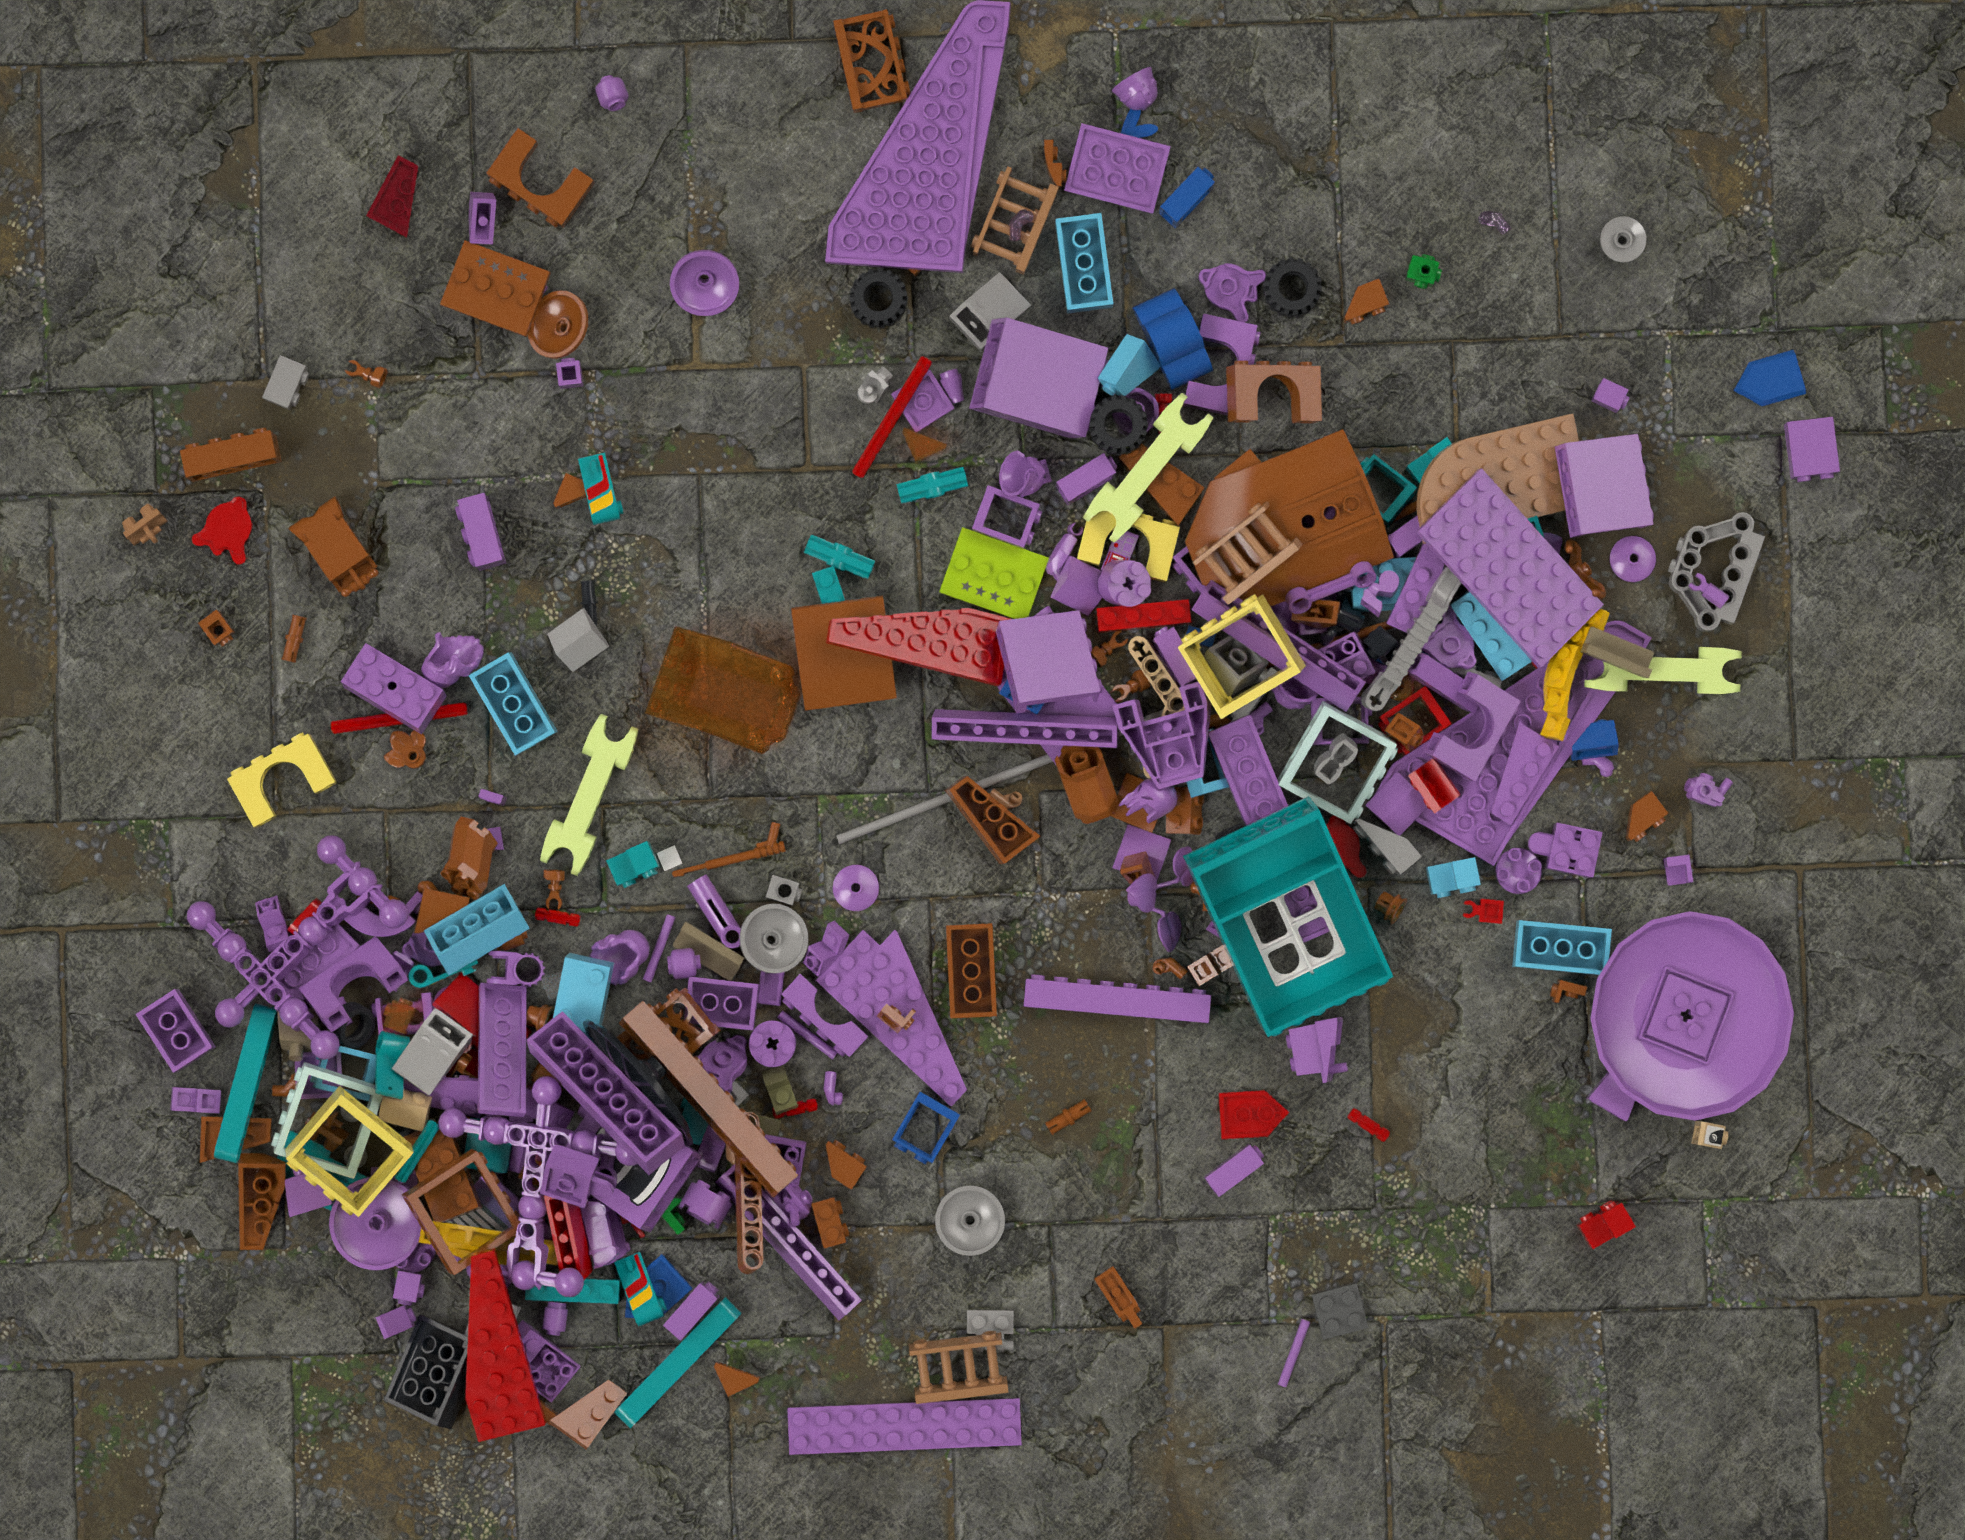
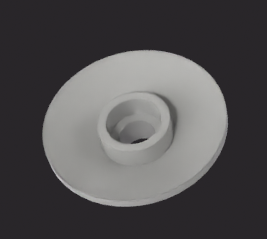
M1626 216L1616 217L1610 220L1602 229L1600 244L1602 250L1610 259L1617 262H1630L1638 258L1646 246V233L1642 225L1635 219ZM1624 237L1626 244L1621 245L1618 242V238Z

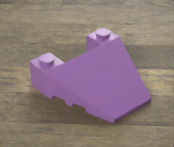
M1199 682L1179 687L1185 708L1184 711L1148 721L1144 720L1139 700L1134 699L1112 705L1119 730L1131 745L1130 747L1136 753L1158 789L1204 777L1211 702Z

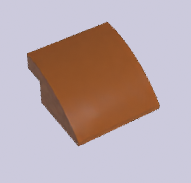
M883 596L791 608L805 711L897 698L891 659L826 643L829 621L832 619L861 618L876 615L886 616Z

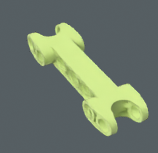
M1181 393L1170 403L1154 422L1153 426L1161 432L1118 488L1116 489L1107 482L1093 499L1083 519L1089 522L1092 517L1101 511L1112 513L1116 519V526L1109 539L1114 543L1131 528L1144 511L1135 503L1179 447L1189 454L1201 440L1214 418L1208 413L1197 424L1189 425L1185 423L1180 416V410L1187 399L1184 393Z
M1699 647L1698 659L1652 657L1648 667L1652 669L1649 678H1642L1603 662L1604 671L1601 676L1584 680V687L1603 691H1628V680L1697 682V693L1726 694L1740 692L1741 684H1734L1725 680L1722 675V668L1727 661L1742 658V651L1727 648Z
M604 714L598 717L584 744L582 753L590 756L591 760L564 823L553 820L545 838L540 861L547 864L557 849L568 848L574 857L571 874L576 876L583 869L595 845L597 837L587 832L614 767L625 771L634 751L638 735V728L632 726L621 741L613 742L608 740L605 734L608 716Z

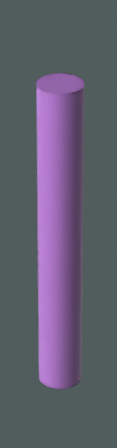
M667 914L643 980L652 982L676 917Z
M784 1011L777 1017L832 1060L837 1055V1051Z
M1301 1319L1278 1382L1280 1386L1287 1387L1310 1322Z

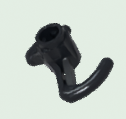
M1353 586L1337 592L1336 600L1340 602L1337 625L1329 627L1321 634L1319 643L1322 646L1330 644L1335 635L1343 630L1350 633L1354 631L1358 633L1360 631L1365 616L1361 615L1360 611L1353 609L1346 597L1347 592L1353 590Z

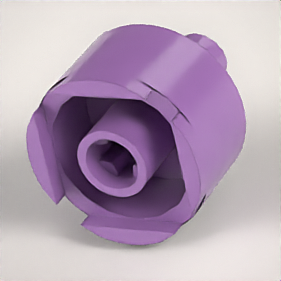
M1135 388L1126 395V398H1132L1137 404L1142 406L1143 411L1147 415V433H1149L1154 428L1153 424L1159 415L1158 403L1149 392L1141 388ZM1120 412L1113 413L1112 418L1116 428L1122 434L1128 436L1132 431L1130 417Z
M1131 560L1111 561L1104 566L1101 576L1098 578V589L1101 596L1113 605L1136 606L1143 602L1151 593L1150 575L1140 562Z
M780 1021L763 1022L753 1030L750 1036V1052L754 1059L764 1066H781L787 1063L795 1053V1034L789 1026ZM770 1037L773 1040L778 1039L779 1041L776 1045V1050L773 1048L768 1049L767 1047Z
M699 1179L697 1183L691 1182L678 1207L680 1209L683 1206L687 1207L686 1213L707 1225L714 1222L716 1223L714 1228L719 1229L732 1206L729 1202L731 1197L721 1191H718L717 1194L710 1191L709 1188L711 1186Z

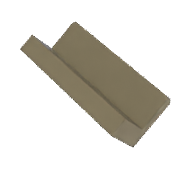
M1590 627L1580 651L1581 653L1642 678L1650 677L1652 669L1648 667L1654 655L1653 651L1595 627Z
M688 922L684 923L681 932L673 943V946L677 949L692 948L695 955H700L701 964L728 981L733 980L746 959Z

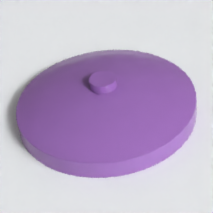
M370 1177L360 1179L350 1184L347 1188L353 1193L355 1191L358 1192ZM391 1179L359 1217L354 1213L352 1215L346 1213L341 1208L342 1204L337 1199L335 1200L329 1219L330 1234L339 1253L350 1263L369 1270L388 1269L403 1262L416 1249L419 1243L421 1227L402 1197V1194L409 1190L405 1185Z

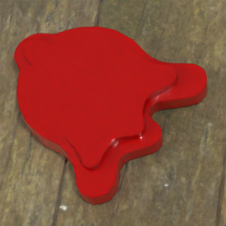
M238 496L212 509L207 517L204 528L193 535L192 543L195 546H209L216 556L222 555L224 550H229L234 563L238 565L244 564L246 562L244 548L247 540L250 538L253 525L247 510V501Z
M1335 815L1331 816L1326 826L1345 868L1357 878L1364 877L1367 870L1359 858L1360 842L1356 832L1341 818Z

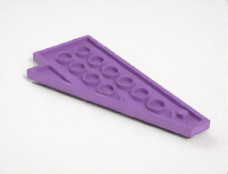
M862 930L816 981L952 1107L967 1089L897 931L894 930L879 945ZM886 1003L889 1006L896 1007L904 1018L912 1008L916 1011L912 1016L915 1021L907 1030L902 1028L897 1034L877 1017Z

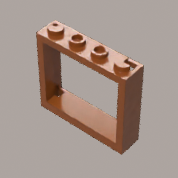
M470 1149L402 1194L403 1199L448 1273L456 1275L471 1265V1255L473 1253L497 1248L515 1236L517 1227L521 1222L518 1220L521 1217L516 1210L513 1211L509 1205L511 1203L510 1197L505 1191H501L497 1185L500 1183L498 1177L493 1171L489 1172L486 1167L487 1159L481 1151L478 1153L473 1149ZM474 1162L512 1226L457 1262L418 1197Z

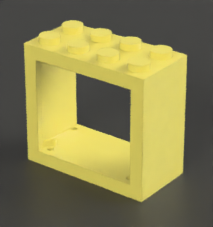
M1254 594L1245 599L1240 604L1241 607L1239 609L1236 606L1228 609L1221 615L1222 619L1217 621L1216 617L1208 621L1201 627L1202 631L1199 633L1196 629L1188 633L1181 639L1182 644L1178 646V649L1221 719L1297 675L1306 667L1263 594L1259 597ZM1254 611L1256 615L1260 613L1288 659L1286 662L1287 667L1232 699L1231 695L1228 696L1200 651L1201 646L1199 643Z
M339 1086L287 1146L285 1153L288 1160L287 1164L294 1171L298 1172L300 1169L306 1175L305 1179L310 1184L321 1186L324 1189L323 1193L332 1201L337 1199L342 1204L341 1208L349 1215L354 1213L359 1217L413 1154V1149L409 1141ZM338 1105L343 1107L393 1149L392 1153L362 1188L354 1193L307 1156L303 1148L305 1143Z

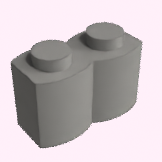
M1344 733L1338 735L1330 744L1329 751L1321 754L1314 764L1315 774L1325 783H1333L1340 776L1343 767L1350 764L1356 757L1358 752L1357 744Z

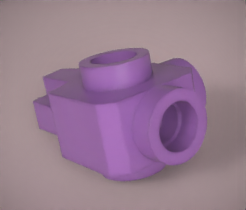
M1700 773L1698 777L1689 778L1686 781L1684 791L1687 792L1686 796L1688 799L1700 804H1708L1712 807L1722 806V802L1725 799L1723 796L1733 782L1725 778L1721 785L1716 787L1712 776Z

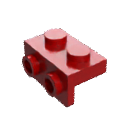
M1433 758L1408 775L1411 779V785L1420 792L1424 798L1425 805L1434 814L1460 796L1459 791L1443 768Z

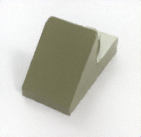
M784 1064L763 1071L762 1075L765 1086L769 1092L776 1115L798 1108Z

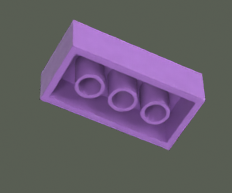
M366 643L341 680L345 689L421 735L446 698L443 689ZM397 685L394 690H389L392 686Z

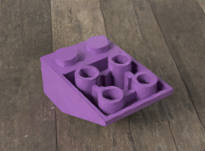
M522 1320L518 1328L537 1392L552 1402L581 1366L539 1331Z

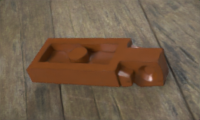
M1114 1266L1094 1278L1123 1322L1129 1319L1134 1328L1142 1325L1136 1314L1141 1311L1138 1303Z

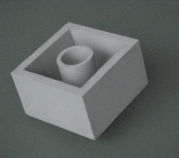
M1230 635L1208 648L1204 655L1228 696H1233L1257 681L1269 664L1265 658Z

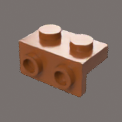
M1174 787L1177 792V803L1173 811L1166 814V833L1200 835L1203 827L1202 806L1204 804V795L1191 798L1188 787Z

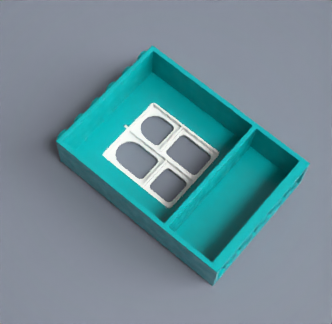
M1309 796L1183 856L1257 1021L1267 1037L1271 1035L1277 1036L1284 1029L1290 1026H1298L1305 1019L1311 1016H1319L1326 1009L1342 1005L1347 999L1363 995L1368 989L1384 985L1389 979L1393 978V974L1320 810ZM1304 885H1309L1317 901V907L1298 917H1292L1284 901V896ZM1272 901L1275 902L1287 928V933L1263 944L1249 913ZM1323 917L1333 937L1334 944L1329 954L1319 958L1308 953L1298 928L1311 920ZM1288 943H1293L1299 955V964L1291 973H1278L1272 967L1268 954Z

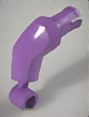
M1071 523L1068 526V534H1064L1046 565L1047 574L1053 575L1056 581H1058L1066 560L1077 543L1075 537L1083 533L1082 527L1079 528L1077 534L1073 532L1072 528L1075 523Z

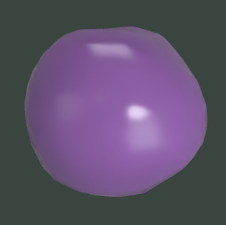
M1149 778L1141 782L1132 793H1128L1119 806L1125 804L1127 808H1130L1126 816L1144 808L1148 813L1147 823H1150L1173 811L1177 803V792L1173 786L1158 789L1153 780Z

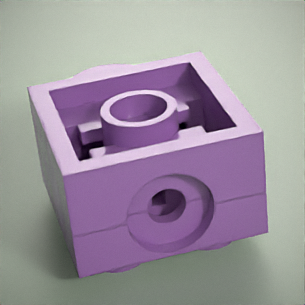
M1555 823L1552 834L1543 832L1532 834L1528 840V847L1534 854L1547 856L1545 869L1593 878L1602 832Z
M554 1144L546 1162L540 1194L585 1208L591 1193L604 1198H610L617 1185L615 1177L597 1171L599 1158Z

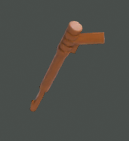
M772 822L767 841L757 843V847L753 850L708 860L704 864L673 871L672 875L673 877H683L686 873L706 868L710 870L754 858L759 859L762 856H771L774 853L786 852L784 842H776L780 824Z

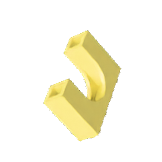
M1101 511L1092 517L1089 522L1086 521L1077 557L1078 560L1099 566L1106 538L1114 531L1116 526V519L1112 513ZM1141 514L1131 527L1140 530L1149 542L1150 552L1146 569L1150 579L1166 583L1180 527L1175 526L1174 521L1163 519L1161 523L1153 521V516Z
M302 732L291 738L292 743L285 747L283 744L276 746L271 750L272 754L264 758L261 755L253 759L251 766L245 769L241 766L231 772L232 776L227 778L253 827L258 828L277 817L263 790L265 775L273 766L285 762L297 765L304 773L315 794H319L337 784L335 777L310 734L304 735Z

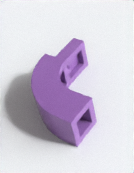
M417 891L407 902L408 919L399 928L392 929L382 924L379 915L373 913L366 906L357 916L349 914L344 920L356 930L367 935L376 937L399 935L416 924V919L412 914L415 913L417 915L419 912L422 893Z

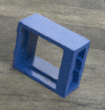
M1197 167L1160 206L1159 214L1175 229L1213 190L1215 182L1213 181L1214 176L1206 168L1202 170Z
M919 1092L892 1139L896 1142L894 1147L905 1153L907 1150L916 1154L914 1158L925 1165L928 1161L933 1163L960 1114L926 1094ZM920 1103L950 1119L931 1154L900 1138Z

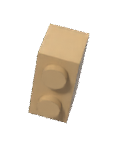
M404 1089L402 1099L383 1095L379 1118L387 1123L423 1131L428 1121L433 1097L421 1092H412Z

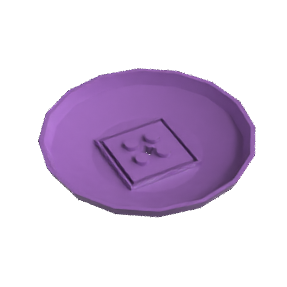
M1689 911L1651 920L1617 945L1597 978L1590 1019L1599 1059L1623 1093L1656 1114L1696 1121L1734 1112L1767 1088L1788 1053L1794 1011L1786 974L1763 940L1729 918ZM1688 1009V1014L1691 1015V1018L1686 1019L1684 1022L1683 1016L1680 1014Z

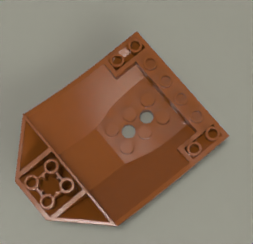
M1343 429L1256 465L1210 481L1185 539L1191 559L1194 561L1197 557L1195 553L1204 545L1210 547L1249 516L1250 513L1248 511L1257 503L1263 505L1267 501L1270 505L1264 513L1286 540L1292 541L1297 537L1302 543L1298 551L1238 597L1244 601L1254 594L1257 597L1263 594L1270 606L1285 602L1286 594L1294 588L1301 587L1309 590L1350 574L1351 568L1359 562H1369L1373 567L1394 558L1375 498ZM1328 506H1333L1336 511L1332 519H1326L1324 516V510ZM1305 515H1311L1314 518V525L1311 528H1304L1301 523ZM1257 518L1246 525L1268 553L1271 552L1274 555L1279 551V545ZM1239 532L1229 539V542L1250 567L1257 569L1262 565L1260 562L1261 558ZM1221 546L1211 553L1213 558L1233 581L1236 580L1239 583L1244 579L1242 576L1244 573ZM1204 560L1195 566L1202 585L1207 586L1212 580L1224 589L1226 588Z

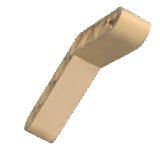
M1141 636L1132 638L1128 649L1165 705L1161 717L1184 711V704L1182 709L1175 711L1173 708L1174 701L1182 699L1180 686L1152 643ZM1138 643L1144 645L1143 650L1149 656L1145 657L1143 653L1136 651L1139 648ZM1157 661L1158 669L1150 673L1148 670L1149 663ZM1164 680H1169L1171 687L1168 691L1163 692L1161 690V683ZM1143 767L1144 775L1147 778H1151L1147 773L1146 769Z

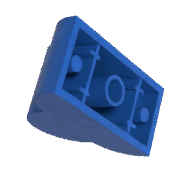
M1175 288L1132 307L1171 391L1187 384L1189 381H1194L1213 372V367L1204 348V342L1199 329Z

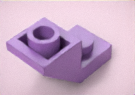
M278 896L255 902L257 916L263 928L266 947L269 952L274 951L289 937L288 927Z
M835 921L828 923L822 941L808 946L803 964L817 977L821 976L844 952L849 934Z

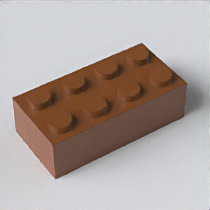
M260 428L253 430L251 435H244V433L233 434L229 440L215 438L208 440L206 445H199V443L185 445V449L180 450L185 477L191 482L280 463L282 459L277 436L271 430Z
M992 923L947 925L950 1019L997 1016Z
M440 1129L438 1130L414 1168L419 1183L463 1155L456 1138H450L444 1135ZM422 1131L414 1132L404 1136V1138L413 1147ZM467 1166L424 1194L433 1220L445 1223L483 1208Z

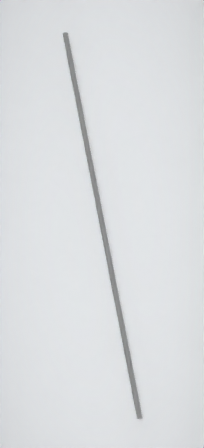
M1392 628L1386 631L1391 632L1393 630H1396L1397 628ZM1274 666V668H1276L1278 671L1281 670L1277 666ZM1257 680V681L1253 682L1252 684H1250L1249 686H1251V685H1253V684H1256V683H1258V682H1261V681H1260V680ZM1183 702L1173 705L1174 710L1182 709ZM1163 710L1145 716L1144 720L1148 721L1161 717ZM1046 754L975 783L984 789L1053 761ZM946 793L839 834L836 837L839 844H842L952 800Z

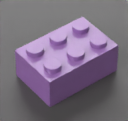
M485 493L457 500L459 506L455 507L458 520L463 522L465 527L461 529L464 542L469 544L471 548L470 551H467L470 564L479 571L506 564L488 496Z
M689 977L688 993L713 1024H716L718 1027L754 1030L759 984ZM686 1007L684 1020L687 1018L688 1010ZM693 1016L690 1023L699 1024Z
M179 989L172 990L136 1014L173 1073L181 1071L216 1048Z

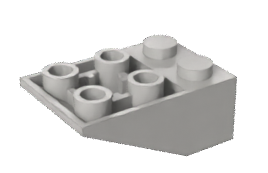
M999 272L961 304L949 316V319L982 352L986 345L992 319L1007 317L1016 320L1031 304Z
M1361 819L1353 822L1355 825L1353 830L1361 839H1367L1370 843L1368 848L1376 857L1380 855L1385 862L1382 865L1391 875L1394 873L1397 876L1401 875L1422 857L1408 839Z
M434 1008L394 1064L392 1070L430 1096L471 1044L473 1034L437 1008Z

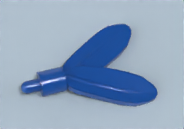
M1130 109L1124 121L1121 134L1145 138L1155 134L1158 131V127L1153 124L1136 126L1141 110Z

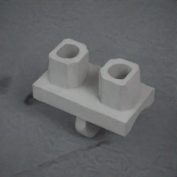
M883 366L876 373L871 370L857 391L858 399L865 404L872 402L877 404L889 386L888 381L893 375Z

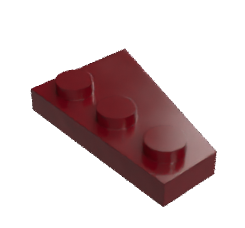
M398 155L366 215L371 220L405 238L408 235L418 165Z

